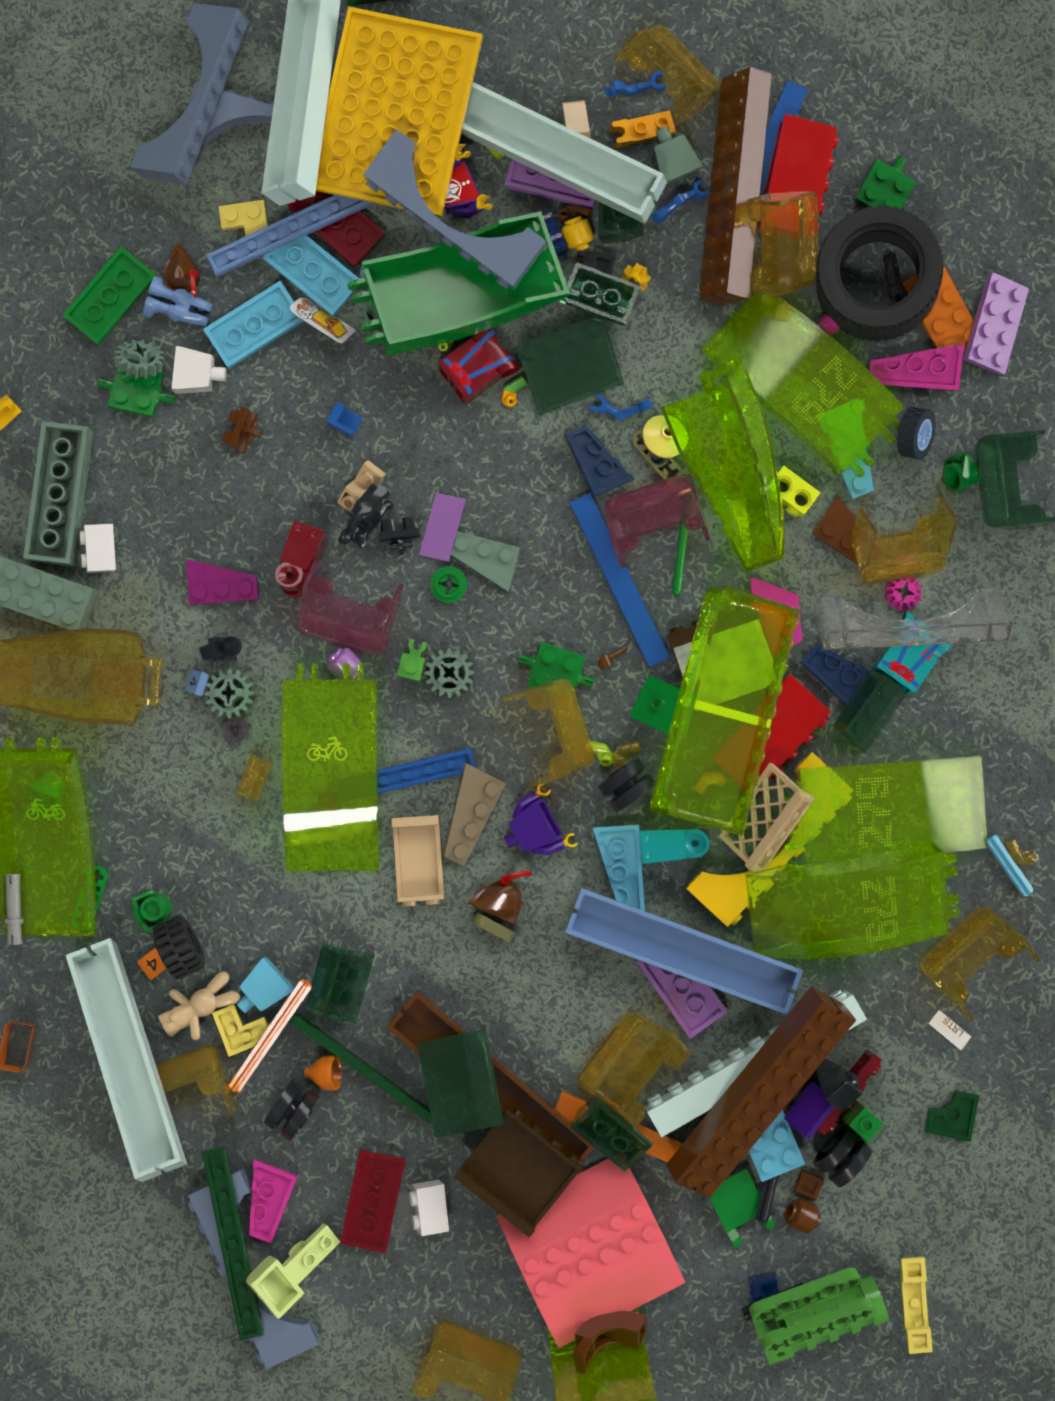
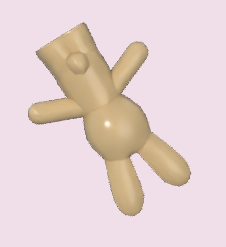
M225 971L218 973L206 988L194 992L190 1000L178 990H170V997L180 1005L158 1016L165 1032L170 1037H173L190 1024L191 1038L198 1040L200 1038L199 1017L212 1014L216 1008L235 1004L241 998L240 994L235 991L215 997V994L228 983L230 975Z

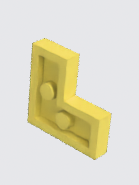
M264 200L219 206L222 230L245 228V236L268 226Z
M235 1004L212 1013L229 1057L254 1047L269 1026L266 1017L243 1025Z

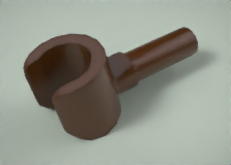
M623 646L613 653L600 657L598 659L600 669L612 667L611 659L628 650L627 647Z

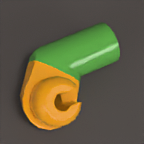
M522 376L517 377L503 387L502 402L505 406L513 407L516 405L517 391L527 385Z

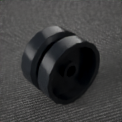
M639 757L628 765L624 764L608 776L607 780L597 786L603 796H609L616 790L619 792L609 803L615 813L624 809L658 784L651 774H646L639 780L635 778L645 769V765Z
M293 1079L289 1082L263 1122L271 1129H276L283 1119L287 1120L281 1129V1135L289 1141L293 1139L299 1129L303 1128L313 1112L312 1108L319 1099L318 1095L312 1091H307L300 1102L296 1100L302 1091V1085Z
M847 1126L836 1131L820 1148L813 1160V1165L822 1173L829 1172L828 1178L838 1188L845 1186L856 1177L872 1155V1149L862 1140L856 1142L857 1135Z

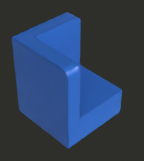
M337 402L326 422L328 426L353 438L362 422V418L347 410L345 405Z

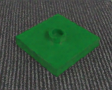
M649 675L629 717L670 735L689 693Z

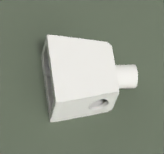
M176 346L171 389L175 394L212 391L213 380L226 381L227 368L214 367L215 359L210 354Z

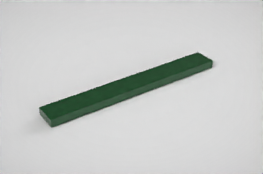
M294 1012L289 1020L290 1023L429 1124L433 1121L436 1115L434 1111L298 1012Z
M223 1146L205 1150L202 1152L239 1340L263 1336L264 1330L257 1296L246 1282L247 1277L252 1271L227 1147Z

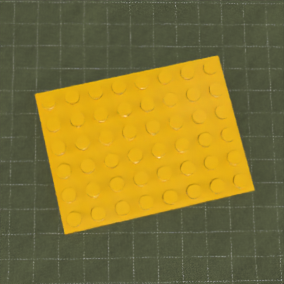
M348 6L328 94L316 191L404 210L399 204L396 206L390 204L384 198L386 195L380 190L376 193L366 185L367 181L363 175L397 129L416 144L414 171L418 190L432 213L436 217L442 218L483 35L481 33Z

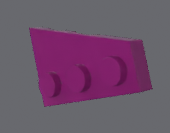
M186 559L189 605L259 600L257 576Z

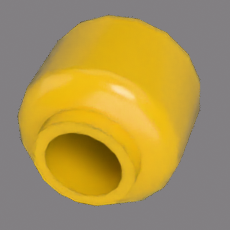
M578 216L565 221L561 232L566 246L570 249L576 248V251L589 248L588 243L594 239L589 220Z

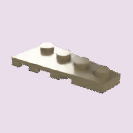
M464 762L463 774L457 790L456 804L452 811V821L448 828L442 854L444 857L465 866L506 783Z

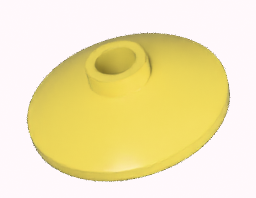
M659 415L652 417L644 425L642 437L645 446L651 453L661 458H673L683 451L686 445V434L682 426L675 419Z

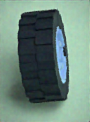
M912 406L904 412L896 438V445L900 456L918 460L924 459L927 456L936 432V418L933 411Z

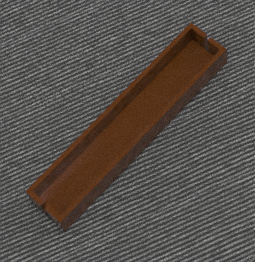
M753 67L745 68L738 71L737 74L734 73L722 78L720 85L721 92L718 106V121L715 130L716 140L713 151L711 188L708 198L709 208L706 218V237L704 240V256L701 265L702 275L699 286V300L717 306L749 299L772 74Z
M813 986L809 988L667 1162L666 1166L677 1184L690 1190L693 1188L695 1192L707 1198H710L856 1022L855 1017L845 1004L831 996L828 997L827 994Z
M419 989L404 1005L403 1008L406 1011L401 1009L387 1025V1028L494 1122L499 1119L508 1106L512 1109L517 1107L526 1115L524 1119L531 1124L535 1122L545 1130L544 1135L549 1139L552 1137L556 1138L562 1143V1149L568 1154L573 1152L582 1162L596 1147L595 1142L555 1109L553 1105Z

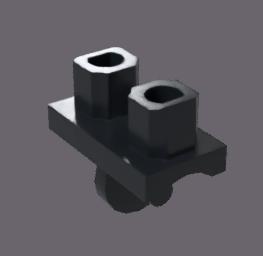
M414 516L402 518V530L394 529L393 519L381 520V532H378L380 542L398 540V542L389 543L390 550L399 549V554L404 555V548H411L413 545L412 541H403V539L421 537L420 528H417Z
M234 636L212 637L208 639L209 644L200 647V652L203 660L234 661L238 660L237 655L241 652L242 643Z

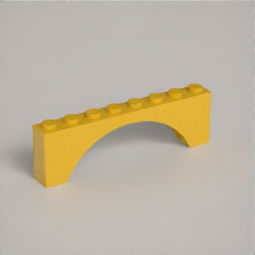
M813 752L809 753L798 764L794 772L799 788L811 794L815 799L792 830L786 843L775 854L763 872L749 870L731 875H716L700 871L685 887L688 892L727 927L730 924L734 926L742 918L740 913L746 907L750 909L757 902L758 898L756 896L761 890L765 892L774 883L771 879L777 873L781 875L789 867L787 862L792 856L797 858L805 849L804 843L808 839L811 841L815 839L821 832L818 828L824 822L828 824L836 816L834 811L838 806H845L852 798L849 794L853 789Z

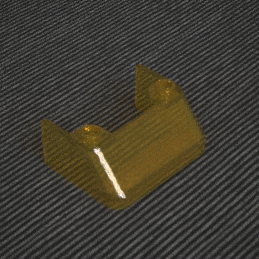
M663 25L635 31L613 59L616 63L627 60V64L632 70L636 72L647 71L651 76L656 71H662L663 77L658 78L656 82L658 84L665 82L666 89L664 90L676 101L673 104L674 114L677 116L673 121L675 125L693 118L720 92L721 84Z
M938 496L934 514L919 518L915 523L913 531L876 537L878 531L862 508L857 510L852 542L859 575L864 583L874 584L934 574L945 567L959 518L944 497Z
M559 678L503 696V703L526 696L528 705L533 710L542 711L549 708L563 753L557 754L550 759L548 765L550 773L530 779V788L566 777L593 763L595 753L574 686L570 680Z
M980 907L921 959L919 966L924 975L948 1002L972 1022L974 1018L963 1004L969 997V990L964 982L996 953L1003 958L1009 959L1024 951L1035 962H1038L1040 958L1023 935L989 907Z
M206 1045L155 1064L164 1093L197 1081L198 1087L203 1094L208 1096L218 1093L222 1094L229 1115L238 1109L234 1094L229 1087V1081L217 1049L213 1046Z

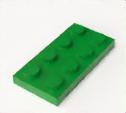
M121 246L62 316L99 346L150 287L154 276L157 275Z

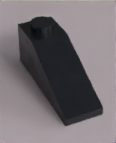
M826 1058L816 1069L825 1099L841 1112L863 1095L859 1086L861 1082L853 1072H847L844 1068Z

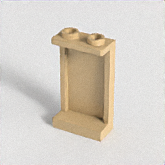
M439 815L392 818L397 902H402L403 906H416V901L426 900V905L440 904L439 899H444Z

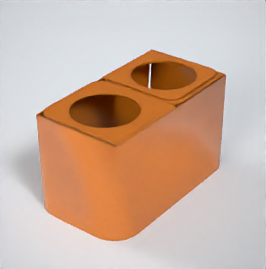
M11 1021L5 1025L0 1047L1 1070L19 1073L28 1069L37 1025L19 1021ZM13 1023L34 1026L31 1031L24 1068L5 1064Z

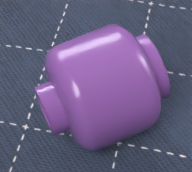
M339 647L327 658L328 671L340 682L348 679L353 681L361 672L359 670L361 660L349 648L341 649Z

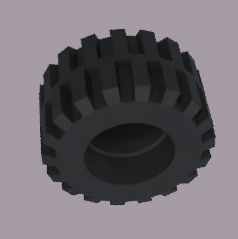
M179 914L153 927V940L158 954L168 972L175 979H182L205 967V957L200 942L193 928L183 916Z

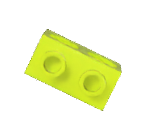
M785 466L781 468L765 490L768 493L767 497L776 504L782 503L787 507L785 510L790 515L801 518L820 494L818 490ZM784 482L787 485V491L780 492L776 487V483ZM795 496H803L806 504L804 506L796 504Z

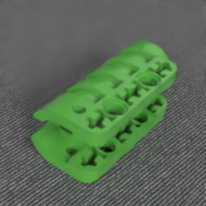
M846 1268L753 1303L749 1308L760 1344L763 1346L769 1366L795 1357L794 1353L803 1349H807V1351L817 1348L816 1344L829 1340L830 1343L838 1341L839 1336L849 1332L852 1335L862 1332V1327L870 1324L876 1327L889 1322L884 1301L872 1275L861 1278L856 1268Z

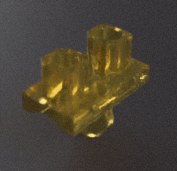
M251 754L236 794L258 802L273 762Z

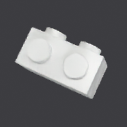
M113 524L84 525V531H79L80 545H85V554H81L82 568H86V573L115 572Z
M440 1180L411 1184L412 1192H409V1200L411 1206H414L415 1215H412L413 1229L417 1230L421 1236L448 1232L449 1225L444 1184Z

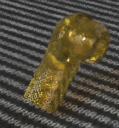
M639 741L619 744L612 755V764L620 768L625 764L629 754L641 752Z
M1016 839L1005 843L1015 863L1031 866L1038 861V855L1034 851L1021 850Z

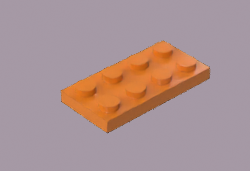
M944 267L938 297L929 315L923 320L922 325L935 348L963 343V353H965L974 320ZM917 275L901 283L906 296L914 289L917 283Z

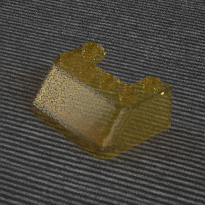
M810 191L770 193L748 199L747 214L751 221H761L760 233L762 236V266L754 268L751 273L750 293L782 296L814 284L816 281L818 259V210L816 194Z
M631 1011L620 1019L577 1077V1084L609 1112L636 1129L646 1113L645 1107L636 1101V1098L663 1063L671 1068H679L685 1064L692 1052L674 1033L641 1014Z
M441 1320L434 1326L413 1379L410 1393L421 1398H430L437 1392L442 1379L484 1396V1401H510L522 1363L521 1352L516 1347L449 1320Z

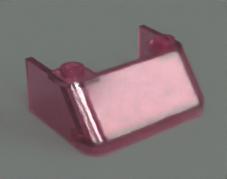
M680 474L613 496L605 503L610 540L622 568L626 567L624 553L631 552L638 547L641 535L683 522L685 529L693 531L701 528L706 541L711 540L696 485L690 474Z
M315 558L304 581L298 619L299 629L306 634L368 653L383 654L387 649L396 621L404 585L399 584L394 599L382 597L377 601L376 607L332 594L333 585L329 580L317 576L320 559Z

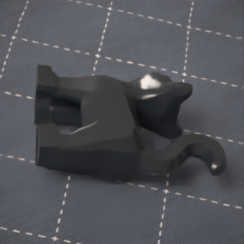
M372 483L368 490L356 501L352 509L353 516L347 528L340 533L338 538L340 544L346 545L351 540L359 545L361 549L366 546L370 531L377 527L386 511L394 506L392 501L385 500L390 495L387 488L382 485L377 487Z

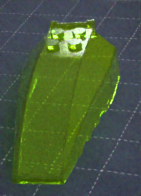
M733 357L722 366L700 373V381L704 388L703 392L664 406L661 410L679 454L691 475L695 474L701 485L699 489L702 495L706 494L713 506L711 511L714 515H718L724 526L722 530L725 536L730 540L731 546L746 572L784 559V510L781 487L765 414L747 370L742 371V361L739 357ZM731 372L732 375L724 378V382L714 386V379Z

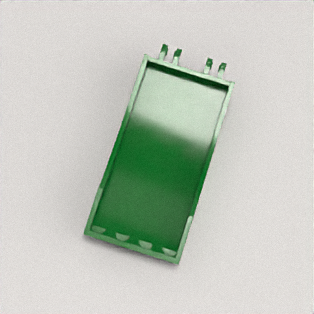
M542 212L498 220L495 224L468 234L475 237L496 238L521 233L529 227L546 240L547 246L514 290L510 287L505 289L496 282L497 278L491 273L489 275L484 274L477 268L478 263L472 259L470 262L459 255L460 250L454 245L450 248L443 242L404 253L362 261L361 278L350 281L347 286L350 291L365 289L364 292L354 294L351 299L354 304L369 302L374 320L361 324V330L363 332L378 330L379 333L365 337L366 344L382 343L386 356L427 348L497 327L569 296L570 292Z

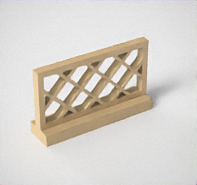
M769 763L719 837L746 862L745 866L750 871L763 872L815 798L811 794L802 791L773 763ZM773 772L777 776V786L769 787L768 777ZM789 787L795 793L789 801H784L783 788ZM778 789V802L770 803L769 790ZM763 791L764 804L756 805L755 796L758 792ZM779 805V816L777 819L771 820L770 807ZM765 807L766 820L757 822L756 808ZM751 809V822L743 823V813L745 810ZM766 824L767 833L763 838H759L758 825ZM745 826H752L753 839L745 840ZM733 828H738L739 841H733L728 836ZM753 842L754 851L749 857L745 852V843Z

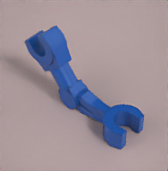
M656 71L652 74L650 80L646 82L625 85L624 82L616 80L612 82L613 86H605L604 88L606 95L613 97L621 94H627V96L637 95L638 92L652 87L656 91H663L666 89L665 82L661 84L655 83L658 78L663 77L662 71Z
M696 181L691 186L689 192L678 194L669 204L654 212L651 217L655 223L660 224L666 220L674 210L691 198L699 201L703 200L709 191H699L698 187L702 184V181Z
M596 394L595 397L601 400V405L594 407L590 404L589 406L592 411L603 414L607 413L619 421L630 418L638 412H644L653 408L651 400L647 399L631 408L619 410L610 405V402L600 394Z

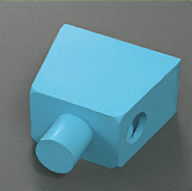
M265 956L241 984L240 989L246 995L236 1004L244 1013H247L254 1005L260 1011H263L290 994L294 987Z

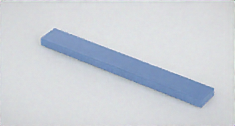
M333 195L206 254L216 277H219L375 203Z

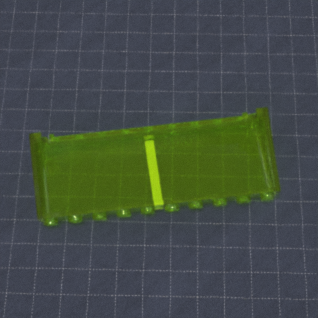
M727 585L711 587L707 590L651 800V811L653 813L735 835H743L748 825V812L754 801V788L759 781L758 772L765 758L764 749L766 741L771 734V721L777 710V698L782 691L781 682L783 674L788 667L789 651L794 644V631L799 624V609Z

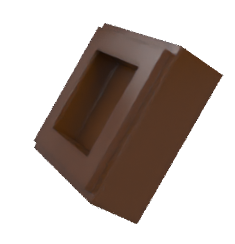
M802 1169L793 1191L816 1201L825 1179Z

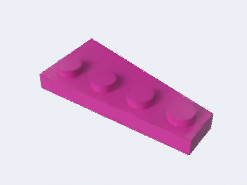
M964 344L871 359L868 363L866 383L959 390Z

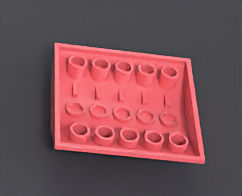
M622 1152L577 1174L537 1224L530 1238L500 1214L496 1215L516 1262L558 1348L575 1340V1333L589 1319L616 1311H632L686 1283Z

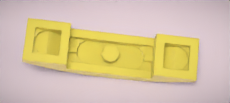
M924 1256L900 1259L903 1319L909 1354L933 1352L931 1328L928 1323L925 1287L927 1277Z

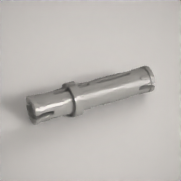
M5 874L7 919L4 920L5 924H7V945L23 944L22 923H24V918H21V874Z

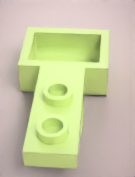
M322 1224L306 1241H300L290 1249L288 1254L290 1257L283 1264L276 1258L268 1256L249 1274L246 1282L273 1316L280 1319L304 1294L298 1284L340 1241L326 1224Z

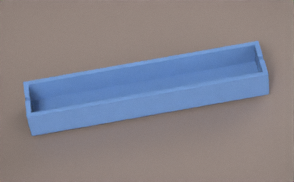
M580 887L573 906L577 911L576 913L571 911L565 933L788 1015L794 994L788 992L787 989L788 987L794 990L797 989L803 973L802 969Z

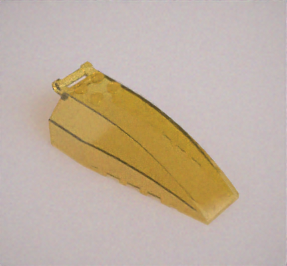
M81 628L0 640V705L84 724L133 727L143 705L161 706L159 691L161 667H164V660L147 658L140 633L129 630ZM146 666H152L150 698H144Z

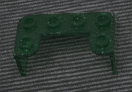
M1045 429L987 435L977 441L975 455L983 520L988 527L1018 530L1046 527L1055 522V516L1046 517L1044 509L1039 505L1022 506L1016 461L1030 460L1036 455L1038 449L1037 440L1045 435Z

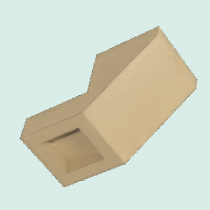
M585 101L562 103L563 126L590 138Z
M367 460L356 478L345 487L337 503L353 515L352 509L356 501L368 490L372 483L378 487L386 473Z

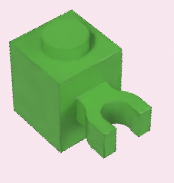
M410 639L408 644L410 653L402 654L397 676L421 683L426 659L422 658L421 655L426 650L427 643L422 642V647L416 650L413 648L415 640Z

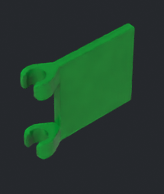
M746 1168L727 1177L709 1198L730 1243L734 1247L742 1245V1240L735 1228L755 1217L760 1196ZM769 1215L767 1223L762 1222L767 1229L775 1226L771 1215Z

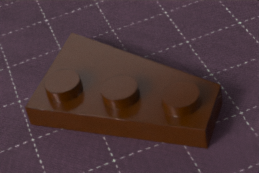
M837 496L812 535L866 572H870L882 552L840 497Z

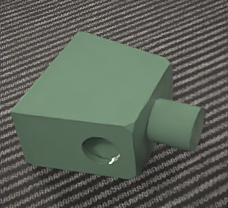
M668 126L656 131L660 144L655 146L651 153L655 170L664 174L667 183L697 171L702 167L701 161L683 134L673 138Z

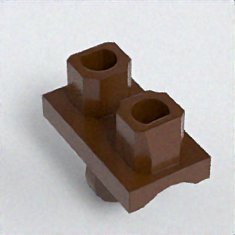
M241 407L240 410H231L229 422L235 424L233 432L226 430L223 433L222 441L236 451L245 454L247 445L252 444L253 438H261L262 435L261 432L256 430L258 422H256L257 414L245 407Z

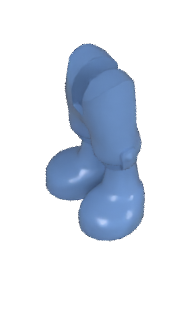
M154 276L149 288V295L172 300L175 305L163 303L147 296L143 317L151 318L155 313H165L174 322L182 321L189 324L207 326L208 318L198 313H193L194 308H197L201 311L211 312L212 303L197 296L194 298L185 289L173 291L163 284L161 277Z

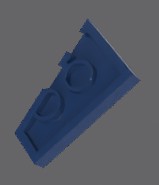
M587 426L565 434L566 442L593 498L634 481L635 478L624 470L617 458L612 457L605 449V445Z
M818 645L814 646L800 661L849 710L882 677Z

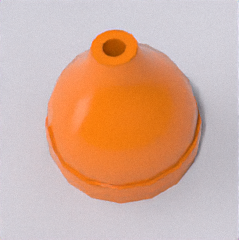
M333 1054L323 1056L313 1065L305 1068L304 1076L313 1081L322 1090H338L342 1081L341 1060Z

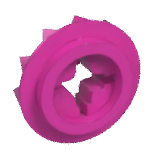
M899 574L888 581L885 587V597L893 608L900 611L910 610L919 603L922 597V587L917 579L909 574ZM906 584V590L913 595H906L902 599L901 593L896 590L902 589Z

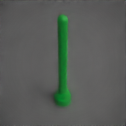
M681 485L679 487L682 510L672 593L675 596H679L682 590L691 503L697 497L698 488L694 486Z

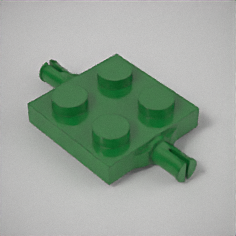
M898 156L894 166H889L877 159L854 201L865 208L889 205V207L894 208L895 206L902 209L916 181L901 172L907 159L904 158L902 160L903 156Z
M118 367L116 376L112 381L99 378L97 383L98 387L110 389L111 395L108 402L110 409L154 418L156 408L161 401L174 404L176 395L163 393L162 385L165 375L162 372H156L155 377L149 374L147 379L144 377H138L137 379L133 374L126 376V371L119 372Z
M541 642L539 651L534 658L520 654L519 658L528 660V662L519 659L518 663L531 667V675L527 686L571 700L574 689L578 684L591 688L593 684L585 682V680L594 683L595 679L582 675V665L585 656Z

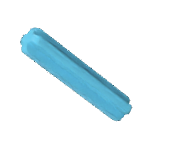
M997 835L989 837L986 840L987 846L1023 897L1030 895L1033 892L1032 886Z

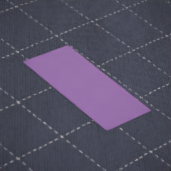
M436 493L419 555L449 562L466 499Z

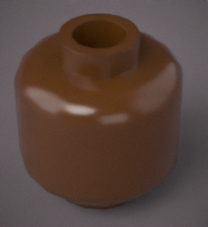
M797 1198L789 1202L784 1211V1218L788 1226L803 1233L813 1231L814 1228L819 1226L821 1221L818 1207L814 1203Z

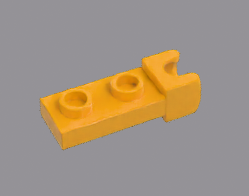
M670 111L630 120L614 121L610 124L609 128L610 133H620L622 137L616 139L615 149L658 139L656 131L667 126L671 135L676 133Z

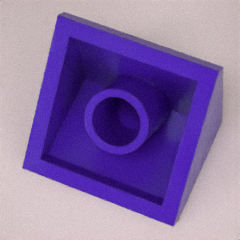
M812 1081L784 1119L809 1140L835 1106L825 1099L822 1088Z

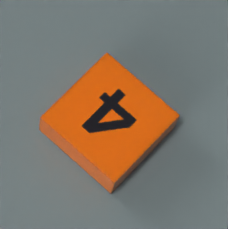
M156 948L137 961L150 981L166 970Z

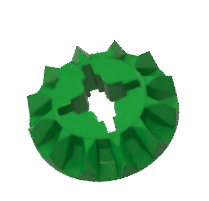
M447 566L440 568L433 574L430 587L437 600L444 603H453L464 596L467 589V580L459 569ZM449 575H451L452 583L459 587L451 588L449 594H447L446 587L439 585V583L447 582Z

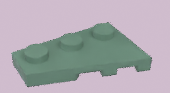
M457 531L451 556L509 593L520 547Z

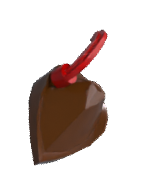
M177 242L164 268L163 283L173 291L176 289H185L187 292L192 291V296L196 298V288L200 283V274L189 254Z
M519 871L502 876L499 881L491 883L476 894L468 904L494 916H513L520 909L522 900L520 890L512 880L523 876L530 877L532 872Z

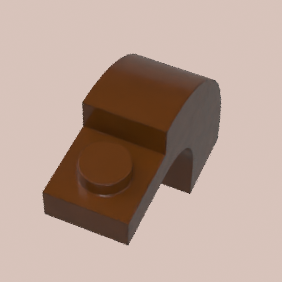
M616 1311L598 1315L586 1321L575 1333L576 1346L572 1358L575 1360L576 1372L585 1374L595 1354L607 1346L623 1345L639 1350L647 1334L646 1315L631 1311Z

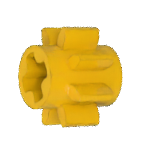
M638 263L633 268L627 265L624 270L625 273L621 277V280L624 281L625 289L627 288L634 293L639 288L644 291L651 279V276L648 275L647 267Z

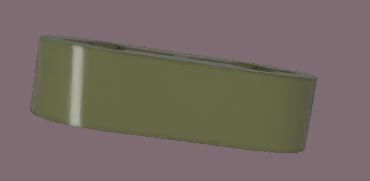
M479 912L476 913L472 920V923L509 943H511L516 934L513 930Z

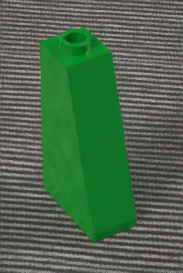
M857 1100L852 1103V1106L845 1114L841 1113L839 1116L870 1145L886 1128L880 1120Z

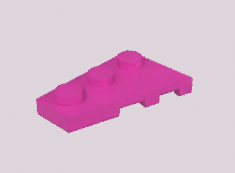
M254 1159L249 1235L271 1244L298 1175Z

